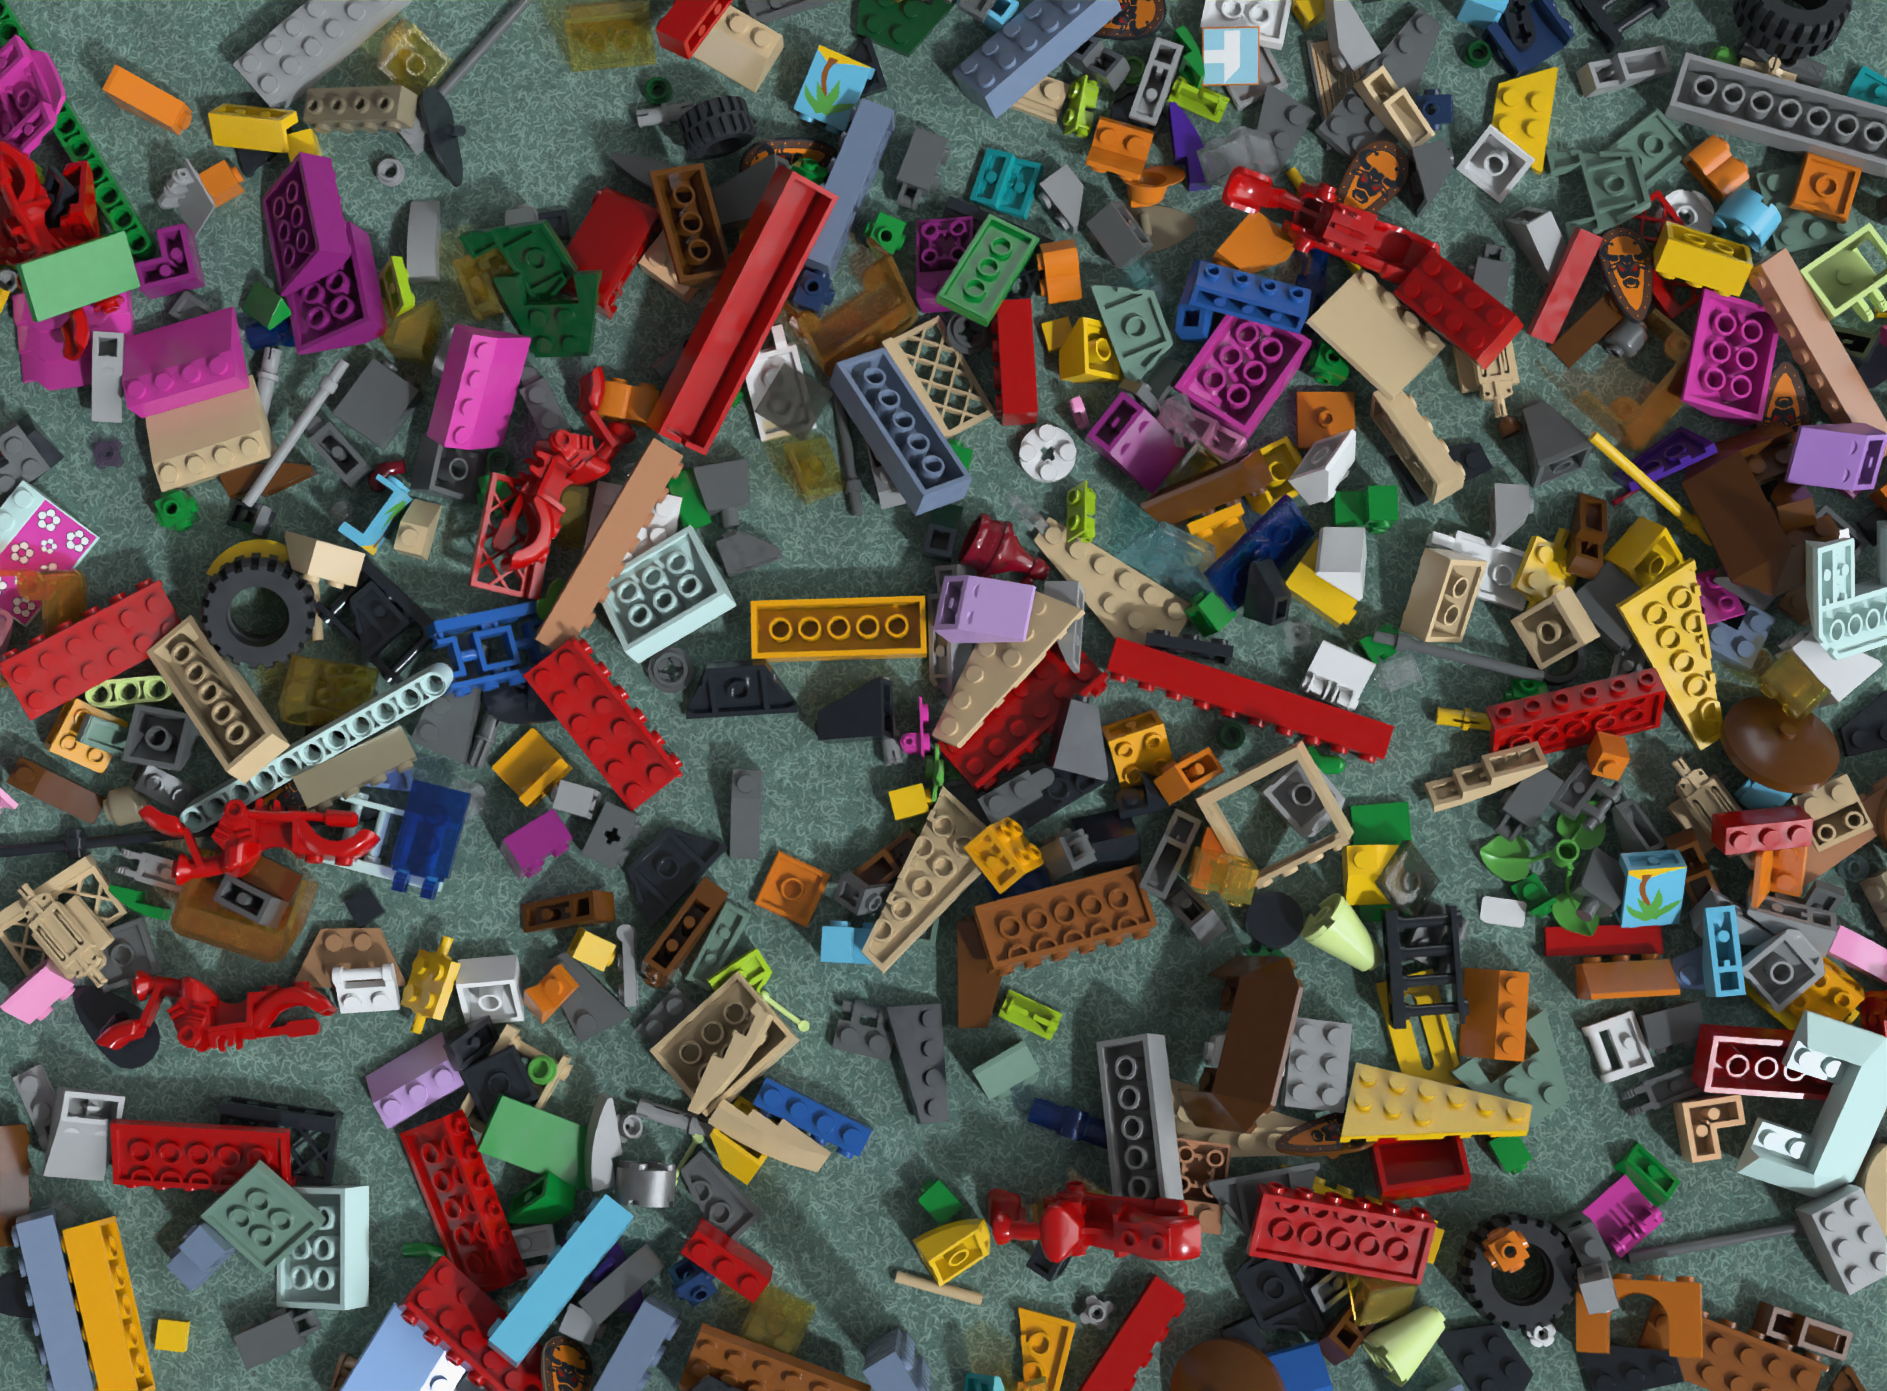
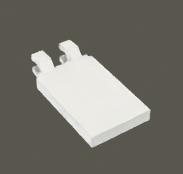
M782 324L772 326L771 328L776 347L760 350L746 377L762 442L817 429L797 346L793 345V342L787 344Z
M1459 530L1455 531L1454 534L1450 533L1449 536L1435 531L1432 534H1428L1427 546L1446 549L1488 561L1476 596L1477 599L1516 611H1524L1526 598L1511 589L1524 556V551L1502 544L1496 548H1490V540Z

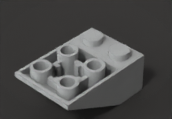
M58 1087L42 1176L103 1181L112 1154L110 1123L114 1119H122L125 1096L118 1092Z

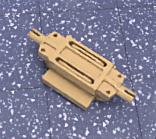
M1512 340L1485 371L1453 346L1461 394L1478 391L1482 401L1486 403L1493 402L1495 418L1507 416L1504 399L1513 394L1512 386L1520 383Z
M1679 757L1671 763L1681 776V779L1675 785L1679 798L1667 806L1666 809L1682 831L1693 827L1704 854L1714 847L1720 851L1711 841L1712 814L1743 810L1716 774L1708 777L1702 768L1691 771L1682 757ZM1752 852L1726 855L1728 858L1739 855L1748 869H1750Z
M28 883L22 885V888H19L17 892L27 902L22 913L31 922L28 926L34 932L31 934L34 940L66 978L72 979L75 976L82 979L89 976L97 988L103 986V983L108 981L100 972L107 962L103 950L115 940L113 935L80 896L74 895L63 905L61 902L56 901L50 893L44 892L36 895Z

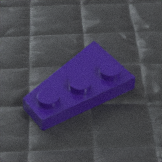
M1680 426L1631 462L1655 482L1718 451L1715 443ZM1622 469L1612 474L1618 485L1631 492L1642 488Z

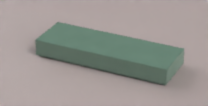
M725 901L684 979L711 992L713 988L707 981V978L724 968L752 914Z

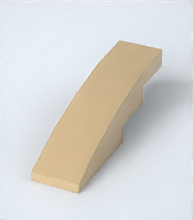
M1538 741L1482 755L1480 763L1453 769V776L1425 783L1424 790L1433 812H1438L1468 803L1518 783L1547 768L1548 763Z
M758 1009L747 1035L744 1036L735 1032L724 1058L711 1056L687 1109L688 1111L699 1115L724 1092L743 1070L760 1045L774 1016Z
M725 1099L721 1101L708 1121L709 1124L732 1139L759 1153L807 1170L818 1172L831 1154L830 1151L785 1119H782L777 1126L755 1109L747 1116Z

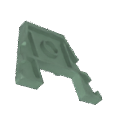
M1546 149L1545 155L1551 177L1575 171L1582 172L1593 213L1592 217L1565 223L1568 242L1575 227L1600 236L1609 229L1622 224L1651 207V200L1638 153L1600 151L1599 154L1583 153L1582 150H1571L1570 153L1557 152V149Z
M1540 1010L1527 1018L1526 1035L1536 1050L1525 1057L1524 1062L1519 1061L1490 1082L1474 1057H1470L1449 1071L1450 1075L1469 1088L1468 1090L1532 1105L1529 1128L1570 1100L1545 1010Z

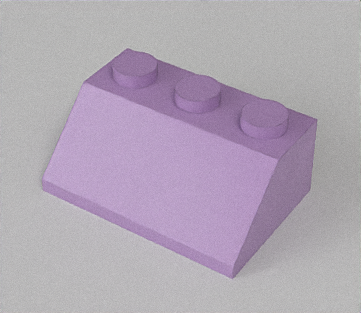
M443 1031L365 1076L372 1102L387 1129L398 1126L466 1086L460 1071L453 1070L443 1048V1045L448 1042Z

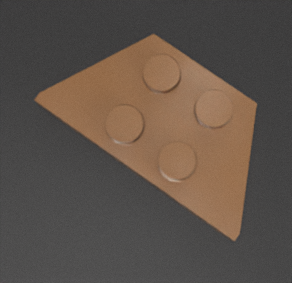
M381 928L320 929L294 981H310V986L313 988L335 987L332 981L333 967H343L344 969L372 968L393 963L398 986H407L408 983ZM382 978V979L351 980V981H347V982L374 981V980H383V978Z

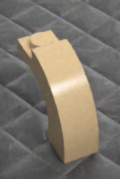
M1877 1143L1863 1159L1857 1173L1856 1186L1862 1187L1883 1234L1887 1237V1144Z

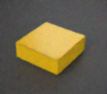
M1068 316L1041 324L1048 353L1060 350L1070 334L1072 327Z
M167 1318L158 1319L154 1349L186 1352L191 1321Z

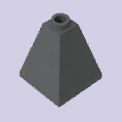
M1533 400L1522 406L1520 421L1523 428L1522 433L1533 489L1586 467L1593 444L1586 435L1545 401L1538 403L1537 400Z

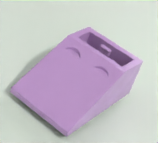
M971 575L944 576L933 630L950 643L1025 642L1036 587L1034 585Z

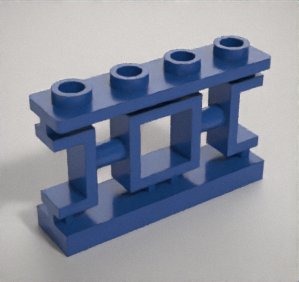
M537 601L437 620L425 628L428 639L433 640V649L447 646L454 671L453 680L444 695L454 693V697L457 698L471 694V690L481 688L482 692L499 688V683L508 682L509 686L526 682L523 674L531 667L511 671V668L521 664L518 651L528 649L532 664L538 663L552 652L541 653L538 641L533 639L536 634L534 628H539L543 622L536 612ZM531 619V621H526L521 625L524 638L514 639L511 625L498 626ZM478 629V631L472 632L467 636L470 645L468 650L460 651L456 636L444 638L447 635ZM501 635L508 661L487 665L481 639ZM474 660L478 675L490 673L488 676L456 682V680L462 679L467 675L463 662Z

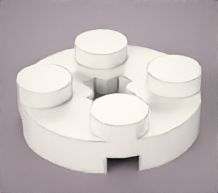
M1684 189L1673 191L1665 197L1677 214L1679 212L1683 215L1690 214L1691 217L1688 220L1690 224H1685L1686 227L1708 234L1711 232L1713 225L1710 220L1714 216V209L1706 196L1694 190L1690 192L1683 191ZM1660 204L1654 216L1655 218H1662L1663 208ZM1656 223L1658 233L1661 223Z
M1046 424L1031 430L1024 437L1020 446L1019 458L1021 467L1027 476L1037 482L1050 483L1064 479L1071 472L1075 464L1077 451L1072 438L1067 432ZM1052 448L1055 459L1043 461L1041 459L1043 453L1040 450Z

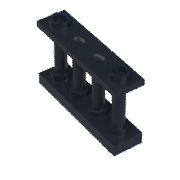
M1570 0V2L1609 54L1618 48L1623 41V31L1652 12L1658 20L1663 18L1670 9L1668 0H1644L1645 4L1617 23L1611 21L1606 14V9L1620 0Z
M364 557L356 587L350 586L329 608L318 601L316 607L321 611L318 616L330 627L335 624L363 651L360 638L358 637L356 621L348 627L337 616L350 603L349 599L371 580L382 588L381 591L392 603L396 602L403 608L400 612L411 624L416 621L423 627L420 632L422 635L391 667L378 656L384 649L372 658L383 670L380 675L393 686L395 683L399 684L404 681L399 674L430 642L433 643L432 639H428L425 628L434 620L371 560Z
M1445 903L1446 914L1411 917L1398 915V911L1394 908H1381L1389 1025L1394 1029H1406V1020H1410V1017L1453 1014L1454 1021L1459 1024H1466L1465 1016L1469 1015L1468 999L1463 996L1458 928L1462 927L1463 921L1461 910H1457V906L1452 903ZM1447 926L1448 943L1404 946V944H1400L1399 932H1403V929ZM1449 955L1450 973L1412 976L1402 973L1401 962L1406 961V958ZM1451 984L1452 1002L1409 1005L1408 1002H1404V991H1408V988Z

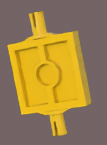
M1558 528L1554 542H1549L1539 536H1531L1511 589L1522 594L1529 601L1526 611L1569 586L1573 590L1578 576L1566 572L1567 549L1564 546L1570 534V531L1567 529Z
M441 936L437 952L419 949L417 957L413 961L412 971L407 986L403 990V998L400 1005L410 1008L415 1014L409 1030L413 1033L422 1034L426 1018L441 1021L443 1019L461 966L460 963L453 961L448 956L452 941L454 940L451 937Z

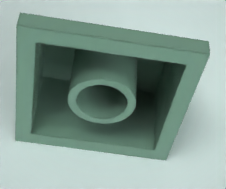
M1023 1039L971 1068L988 1099L991 1100L995 1097L997 1102L1012 1094L1010 1088L1016 1084L1021 1083L1022 1087L1035 1081L1037 1079L1035 1073L1040 1071Z

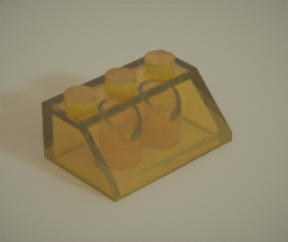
M614 0L565 5L564 25L573 72L657 64L650 0Z

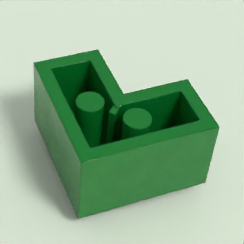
M1397 485L1367 486L1364 491H1336V494L1331 498L1332 527H1365V530H1368V534L1378 535L1385 534V529H1390L1398 521Z

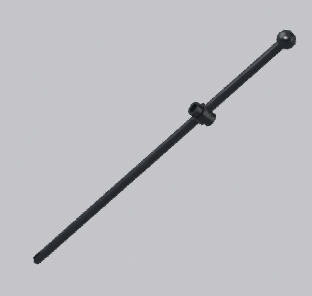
M363 809L359 821L376 820L380 810ZM318 822L310 826H320L326 824L324 822ZM219 824L210 825L199 832L193 833L194 838L211 837ZM84 829L66 830V839L0 846V858L67 851L68 860L85 857L87 849L181 840L184 838L164 835L156 830L85 837Z

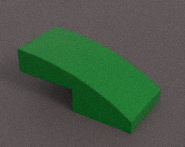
M1182 25L1174 31L1171 42L1183 45L1182 62L1178 72L1189 85L1200 90L1205 76L1202 56L1190 32Z
M693 467L681 470L676 479L671 477L668 482L671 495L682 497L679 517L683 528L691 525L696 529L712 523Z
M109 885L108 891L127 907L148 917L169 921L172 909L145 904V891Z

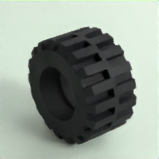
M721 96L703 101L686 111L678 120V126L688 154L691 158L697 160L716 159L732 154L745 147L756 135V129L745 99L740 96Z

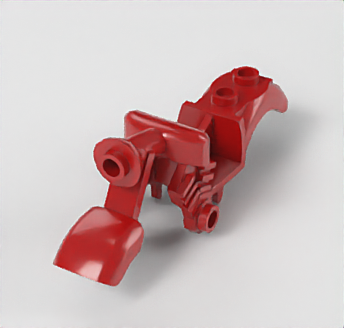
M0 140V189L10 210L3 222L11 240L2 243L1 249H11L15 252V257L8 258L7 263L9 265H16L85 242V240L62 239L61 237L56 239L50 234L45 224V212L50 206L51 201L48 198L45 187L40 185L33 160L29 159L27 153H23L12 144ZM18 274V276H17V278H16V284H17V287H18L22 292H24L23 287H22V284H21V280H20V277H19V274ZM118 294L95 302L93 304L94 312H103V314L113 313L120 309L119 305L124 302V298ZM83 307L69 311L67 313L69 318L61 326L63 356L70 361H77L81 357L89 340V324Z
M1237 166L1232 170L1222 193L1224 204L1250 214L1258 213L1262 206L1266 208L1280 207L1292 212L1291 221L1285 219L1281 230L1293 238V248L1304 253H1309V250L1313 249V247L1375 271L1379 273L1381 278L1398 285L1405 280L1431 249L1438 254L1440 253V246L1424 236L1398 225L1378 220L1376 213L1337 202L1338 196L1335 194L1337 188L1324 182L1311 185L1301 182L1297 191L1300 195L1296 196L1287 192L1286 189L1273 186L1272 178L1269 175L1250 168Z
M601 366L596 367L592 372L579 379V398L577 402V407L583 414L582 417L600 442V446L596 450L594 449L593 436H580L563 429L550 432L546 441L542 439L535 442L533 455L537 460L530 457L524 460V463L530 465L529 471L531 473L518 472V477L525 484L516 497L507 518L501 520L491 542V546L495 551H503L508 548L517 528L516 520L522 509L528 527L527 539L520 550L504 557L500 561L502 572L523 569L537 562L543 564L550 552L548 546L551 539H554L560 531L562 524L559 520L566 511V508L559 503L562 491L570 484L574 486L587 485L606 475L611 469V461L617 456L623 446L631 443L637 437L629 424L622 421L609 422L606 427L598 415L597 411L605 395V377Z
M262 798L256 801L255 809L252 810L247 808L242 800L234 799L226 803L224 814L218 823L219 825L211 835V838L224 851L220 855L203 858L192 831L184 823L180 822L178 817L162 813L150 805L143 807L138 812L141 818L154 830L164 835L185 839L192 859L180 853L178 861H173L171 875L172 878H176L177 886L183 885L191 879L221 874L235 878L245 876L257 863L261 853L273 847L285 848L291 851L298 859L305 858L304 862L323 864V860L335 861L334 864L338 866L351 867L353 862H357V859L368 854L381 840L377 834L369 829L360 830L354 836L345 840H327L316 834L307 822L318 821L324 822L327 826L354 828L358 825L359 818L355 811L327 809L325 812L286 811L281 806L279 800H274V807L269 810L268 805L263 806L264 800Z
M139 969L137 970L136 977L132 978L133 994L138 995L141 1002L149 998L141 1018L115 1023L103 1031L95 1042L100 1046L118 1050L131 1041L143 1038L147 1027H151L164 997L178 998L166 1011L174 1022L179 1042L187 1048H195L198 1052H206L211 1048H218L221 1052H226V1042L228 1047L234 1046L236 1042V1049L241 1050L244 1045V1039L256 1040V1038L287 1035L290 1038L317 1035L321 1031V1024L315 1018L289 1021L285 1026L269 1027L282 1012L291 1007L307 1006L313 1011L328 1017L336 1013L338 1009L325 995L311 987L310 981L294 982L292 987L280 989V985L262 987V992H248L246 1000L236 1004H228L220 1001L218 994L209 984L194 977L185 976L179 979L152 976L148 972Z
M1070 1181L1066 1183L1064 1191L1058 1192L1055 1196L1043 1197L1045 1210L1040 1222L1026 1221V1209L1021 1207V1197L1018 1193L995 1188L991 1189L987 1194V1222L992 1228V1234L997 1245H1004L1012 1239L1019 1241L1040 1240L1042 1251L1050 1262L1059 1263L1069 1256H1084L1089 1248L1088 1246L1113 1250L1114 1257L1117 1258L1125 1257L1131 1253L1137 1257L1155 1261L1190 1260L1199 1257L1201 1253L1200 1224L1195 1216L1188 1215V1207L1184 1200L1164 1197L1150 1200L1088 1193L1084 1187V1182Z

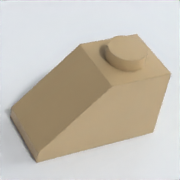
M413 499L400 521L393 549L399 554L428 561L442 505Z

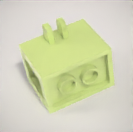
M1868 223L1800 270L1829 322L1853 307L1864 322L1867 323L1873 320L1874 314L1865 302V297L1869 299L1879 312L1882 313L1887 310V301L1878 289L1887 282V268L1876 275L1857 249L1858 246L1869 239L1887 263V245L1871 223Z

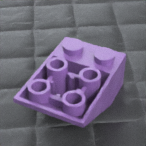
M1866 423L1801 425L1797 430L1784 481L1851 491L1874 489L1887 444V433Z

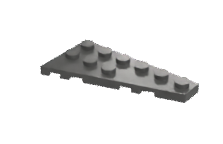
M1420 7L1358 81L1373 69L1384 65L1398 88L1405 87L1414 100L1441 25ZM1354 87L1347 92L1315 130L1320 137L1350 163L1357 152L1366 144L1377 140L1389 141L1396 145L1398 143V139L1374 115Z

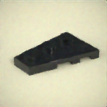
M1479 442L1448 447L1449 456L1454 462L1458 461L1465 471L1464 483L1493 468ZM1398 455L1389 456L1388 458L1415 508L1430 501Z
M1610 1343V1354L1581 1352L1592 1391H1643L1684 1382L1678 1357L1669 1356V1349L1634 1347Z

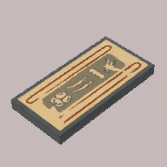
M1328 37L1305 42L1320 124L1369 68L1367 62L1356 71L1347 75L1338 71L1332 62L1333 56L1329 49ZM1324 140L1325 151L1335 150Z

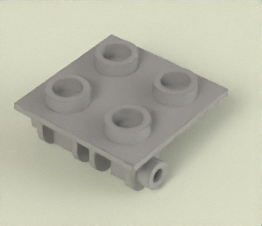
M185 159L180 169L173 171L171 179L163 187V193L157 198L158 206L161 209L177 208L185 224L194 232L195 237L198 236L216 207L212 196L205 189L198 172L193 168L188 159Z

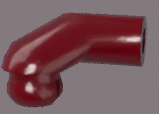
M400 459L378 464L368 476V484L371 485V490L378 493L386 489L376 479L378 474L387 479L389 475L407 473L405 460Z

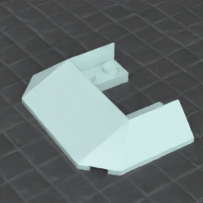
M1887 520L1877 521V578L1855 584L1854 538L1843 537L1828 542L1805 540L1806 600L1813 635L1832 660H1840L1887 645Z
M1805 1009L1781 1064L1786 1068L1833 1083L1811 1134L1758 1117L1735 1171L1739 1174L1818 1198L1855 1180L1887 1108V1037Z

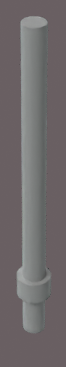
M339 358L328 376H323L318 384L320 388L242 500L243 503L252 508L329 394L333 395L339 386L337 382L350 364Z

